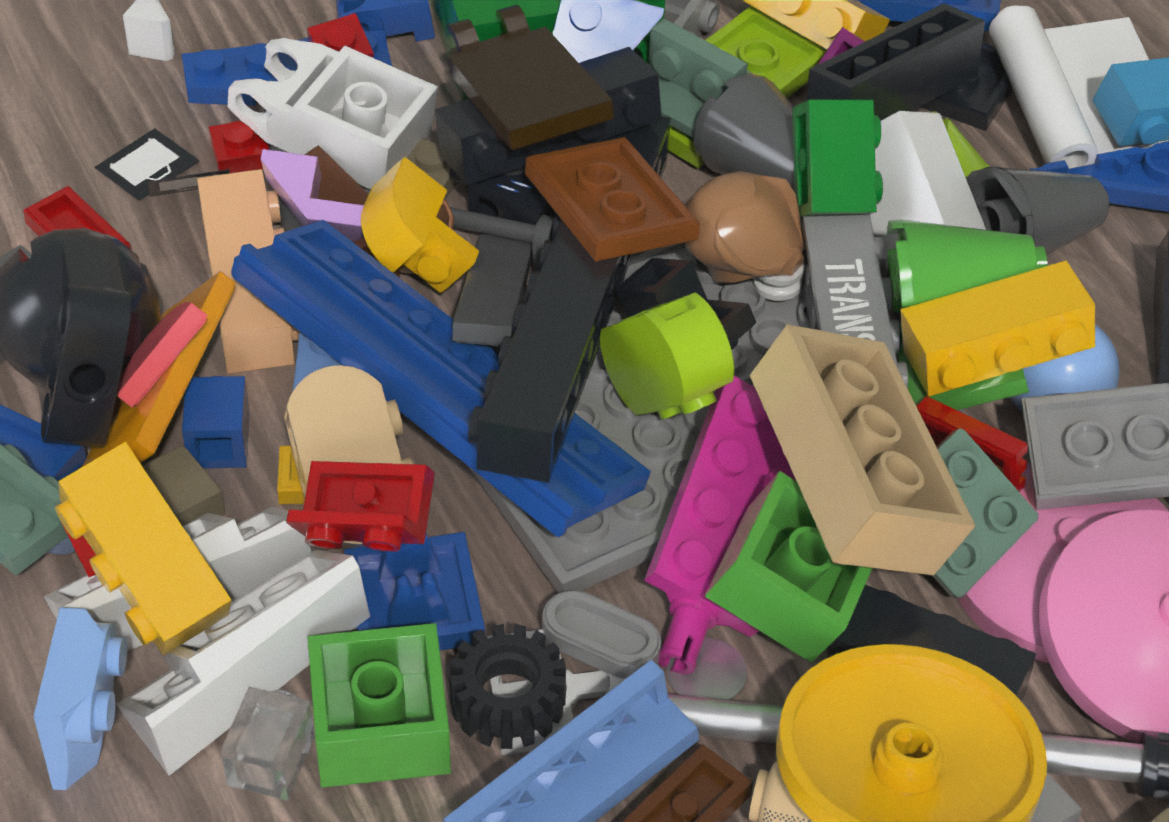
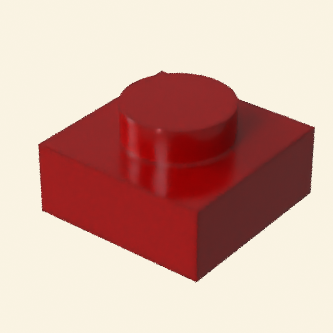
M356 13L307 28L309 42L325 45L338 52L344 46H347L374 58V52Z
M233 121L208 127L218 171L230 169V173L263 169L261 155L263 149L269 150L268 143L242 121Z

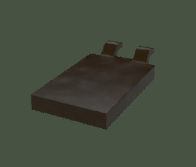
M519 5L496 10L497 17L502 21L506 32L484 41H479L476 30L469 19L447 25L448 31L456 43V47L450 49L451 55L447 56L451 77L511 150L614 119L613 103L609 95L547 27L531 31Z

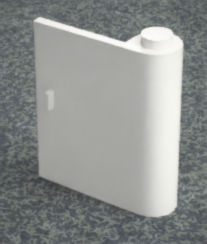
M1013 5L1001 10L992 20L989 26V34L1045 164L1065 160L1068 169L1094 164L1097 154L1134 147L1149 148L1154 145L1142 143L1118 146L1092 101L1111 64L1149 60L1129 17L1044 29L1034 8ZM1169 140L1159 141L1157 143L1167 142Z

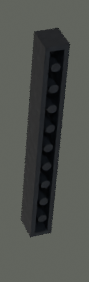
M662 116L661 121L598 142L623 137L627 138L662 178L668 159L671 118ZM557 213L553 225L552 241L545 240L542 247L540 272L532 271L529 278L526 294L527 304L518 303L513 321V337L505 336L503 338L498 361L499 371L490 370L484 390V407H474L468 431L469 443L477 444V470L550 482L598 352L601 329L607 327L618 297L615 289L623 283L633 254L595 262Z

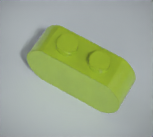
M696 292L649 308L601 329L600 346L608 375L620 398L637 416L658 411L661 420L681 412H683V415L694 412L716 402L713 391L733 382L734 360L725 330L710 305Z

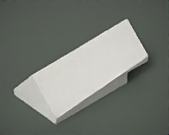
M899 111L880 121L881 141L878 148L875 149L876 171H879L882 175L883 195L880 203L877 204V212L870 214L874 237H882L884 241L885 262L883 271H880L882 278L889 277L887 249H896L895 241H898V234L887 235L889 220L904 219L986 230L940 113Z
M269 507L236 524L233 518L206 513L182 525L231 598V602L312 552L311 546L305 543V536L286 523L288 510L276 507ZM86 574L44 596L56 619L60 607L86 609L95 622L113 623L115 625L117 637L126 638L127 651L143 645L131 629L124 614L131 609L130 605L118 588L109 593L97 575L88 578Z
M315 549L232 601L227 617L163 656L170 668L169 671L117 703L122 715L169 776L310 665L307 636L351 632L370 617L360 568L352 555Z

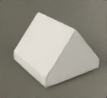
M136 0L123 14L129 55L163 61L172 60L175 54L170 19L159 0Z

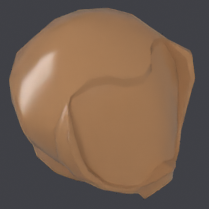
M744 171L726 173L706 182L694 192L686 203L688 210L700 222L698 240L684 242V245L691 254L706 265L711 277L715 281L734 283L761 276L785 274L792 276L803 265L805 261L802 254L804 241L797 198L785 178L764 176Z

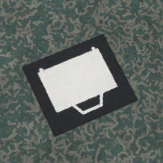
M154 128L94 168L140 201L149 195L148 181L174 178L200 160Z
M230 169L148 181L149 196L198 190L197 178L230 174Z

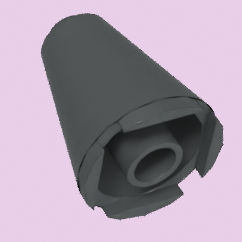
M747 73L732 77L724 83L729 88L718 99L710 96L702 107L695 124L693 143L696 152L702 155L703 163L718 174L723 175L735 171H744L764 176L785 178L795 192L792 108L794 106L775 83L764 76Z
M986 167L972 171L966 177L986 230L1031 235L1035 247H1045L1046 256L1100 227L1108 215L1109 196L1101 182L1093 176L1004 167Z

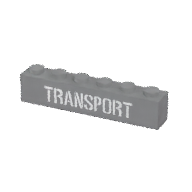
M870 215L803 216L802 236L804 249L802 254L805 260L803 287L810 328L884 342L908 389L907 365L905 362H897L896 354H898L900 348L899 322L897 319H889L888 315L892 308V284L890 278H882L880 272L883 271L885 262L884 241L882 237H874Z

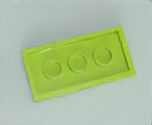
M753 6L747 8L705 40L747 63V70L751 73L764 76L775 83L786 98H789L808 83L809 69L818 65L827 51L824 47ZM670 125L668 150L695 167H701L704 164L702 155L695 150L694 138Z

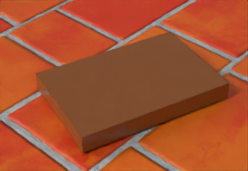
M625 137L526 157L525 174L595 262L694 241L699 238L700 222Z

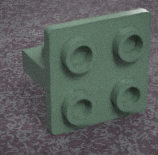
M665 18L651 28L649 66L659 76L661 114L664 117L671 118V126L694 138L695 124L703 105L710 96L718 99L729 88L724 84L729 79L751 73L747 70L748 64Z
M963 429L952 431L937 446L976 525L933 576L953 598L963 597L1039 517L1036 510Z

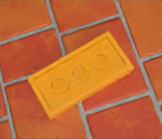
M219 271L160 315L161 321L175 307L184 302H190L207 314L206 319L208 320L137 406L134 405L132 408L117 397L104 448L92 447L82 467L124 442L128 444L140 463L155 453L235 290L234 286L236 283Z

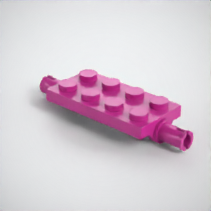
M734 376L732 383L715 391L714 395L717 401L710 404L644 579L647 583L664 591L671 604L669 610L673 617L661 647L659 664L665 668L668 666L670 658H675L670 671L683 675H689L695 671L696 661L707 630L714 628L715 625L730 626L748 637L759 632L755 627L706 598L705 594L749 505L779 471L796 481L755 387Z

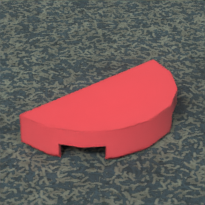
M190 302L182 303L167 314L148 334L133 354L120 377L116 396L132 408L134 405L137 406L208 320L206 319L208 315Z

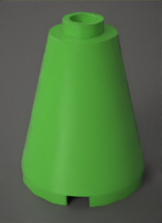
M904 219L888 221L887 235L898 234V241H895L896 249H887L888 274L892 284L893 313H901L900 309L1048 266L1045 247H1035L1031 235ZM899 323L900 335H902V324Z

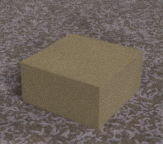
M184 445L142 466L181 525L206 513L226 515L222 490Z

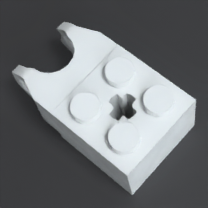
M281 38L270 40L265 46L266 60L264 67L278 81H265L262 79L237 80L231 84L228 91V108L265 142L289 153L305 155L319 145L358 184L372 189V186L404 156L408 157L421 138L427 139L431 134L438 86L347 46H344L338 52L319 43ZM282 52L292 57L297 63V70L293 71L284 67L277 53ZM241 94L250 95L266 111L259 113L250 109L244 103Z

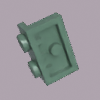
M0 444V563L17 576L68 537L55 511V506L62 503L59 499L58 481L49 475L44 478L29 467L23 455L10 444L2 446Z

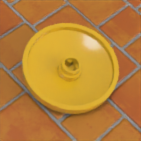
M897 644L864 646L835 654L813 666L801 676L788 694L781 712L776 738V756L782 779L797 805L813 822H1030L1037 809L1047 774L1046 748L1037 723L1029 710L1008 687L986 671L963 659L918 646Z

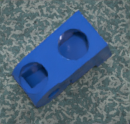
M336 0L337 18L356 13L364 31L384 29L385 37L414 31L416 42L435 38L428 0Z

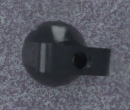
M87 228L53 230L30 242L31 258H28L19 248L0 268V351L16 371L38 386L42 411V443L104 448L109 433L120 377L133 354L160 322L158 289L147 266L143 263L140 264L138 255L117 238Z

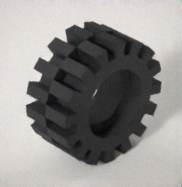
M504 624L494 625L493 637L487 638L482 629L473 633V646L463 641L457 648L458 658L452 657L450 664V697L456 723L462 721V730L469 737L479 730L480 743L489 747L494 737H500L501 749H513V738L521 737L524 747L535 744V730L543 738L547 737L552 733V721L557 724L560 723L563 717V706L566 704V665L564 658L560 659V649L554 642L546 646V635L538 630L534 632L530 639L526 638V626L515 624L513 635L504 633ZM506 674L521 676L529 680L533 685L531 691L515 698L496 697L486 692L483 686L488 680Z

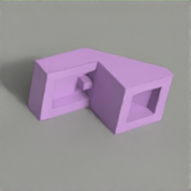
M262 150L261 162L266 180L302 226L325 220L352 242L364 238L361 228V212L364 205L318 199L322 176L317 156Z

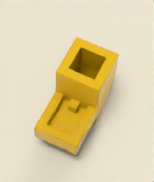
M404 156L372 186L361 212L362 232L375 258L388 270L394 273L404 264L442 293L475 264L479 250L436 217L448 190Z

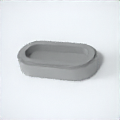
M575 590L564 591L553 596L543 609L542 631L546 635V641L548 644L554 642L560 649V652L622 679L628 678L651 659L657 665L659 663L661 651L660 633L650 621L586 592Z

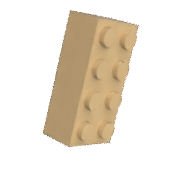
M787 324L752 371L750 378L832 562L934 576L976 525L885 343Z

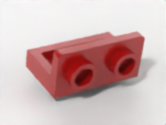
M311 461L303 510H288L286 523L305 536V543L324 549L342 548L343 541L363 542V545L367 548L385 552L399 551L401 543L424 544L435 472L423 464Z

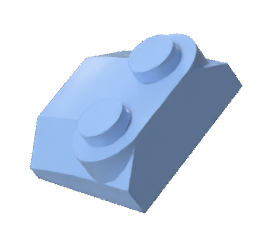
M59 608L33 716L53 790H67L98 764L105 731H111L114 723V676H123L127 661V641L125 637H117L115 625L113 623L95 622L88 611L82 608Z

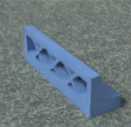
M651 659L443 820L444 822H595L699 741L698 727L668 698L664 671Z

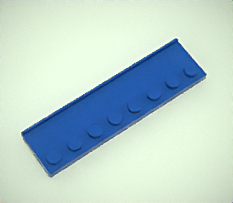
M325 220L274 236L272 245L260 249L255 248L250 243L241 246L239 256L234 258L231 275L236 281L341 365L363 370L381 383L386 401L395 400L401 413L556 537L563 536L567 528L645 489L651 471L576 413L572 419L550 482L477 470V444L469 443L468 441L469 424L474 407H484V390L487 376L490 370L499 371V354L487 345L456 343V341H452L454 319Z

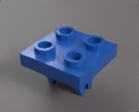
M426 531L424 544L401 543L400 550L396 552L378 551L367 547L344 549V554L352 555L360 568L370 617L360 624L356 631L436 623L440 651L458 648L463 641L473 646L472 634L481 629L485 633L465 532L429 537Z

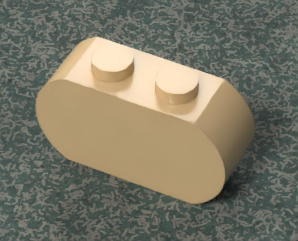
M350 366L324 367L306 376L293 390L287 404L284 422L304 500L311 461L413 464L410 457L403 459L400 457L395 437L403 435L398 405L395 400L386 401L381 383L370 374ZM343 541L342 548L335 550L344 552V549L365 546L363 542Z

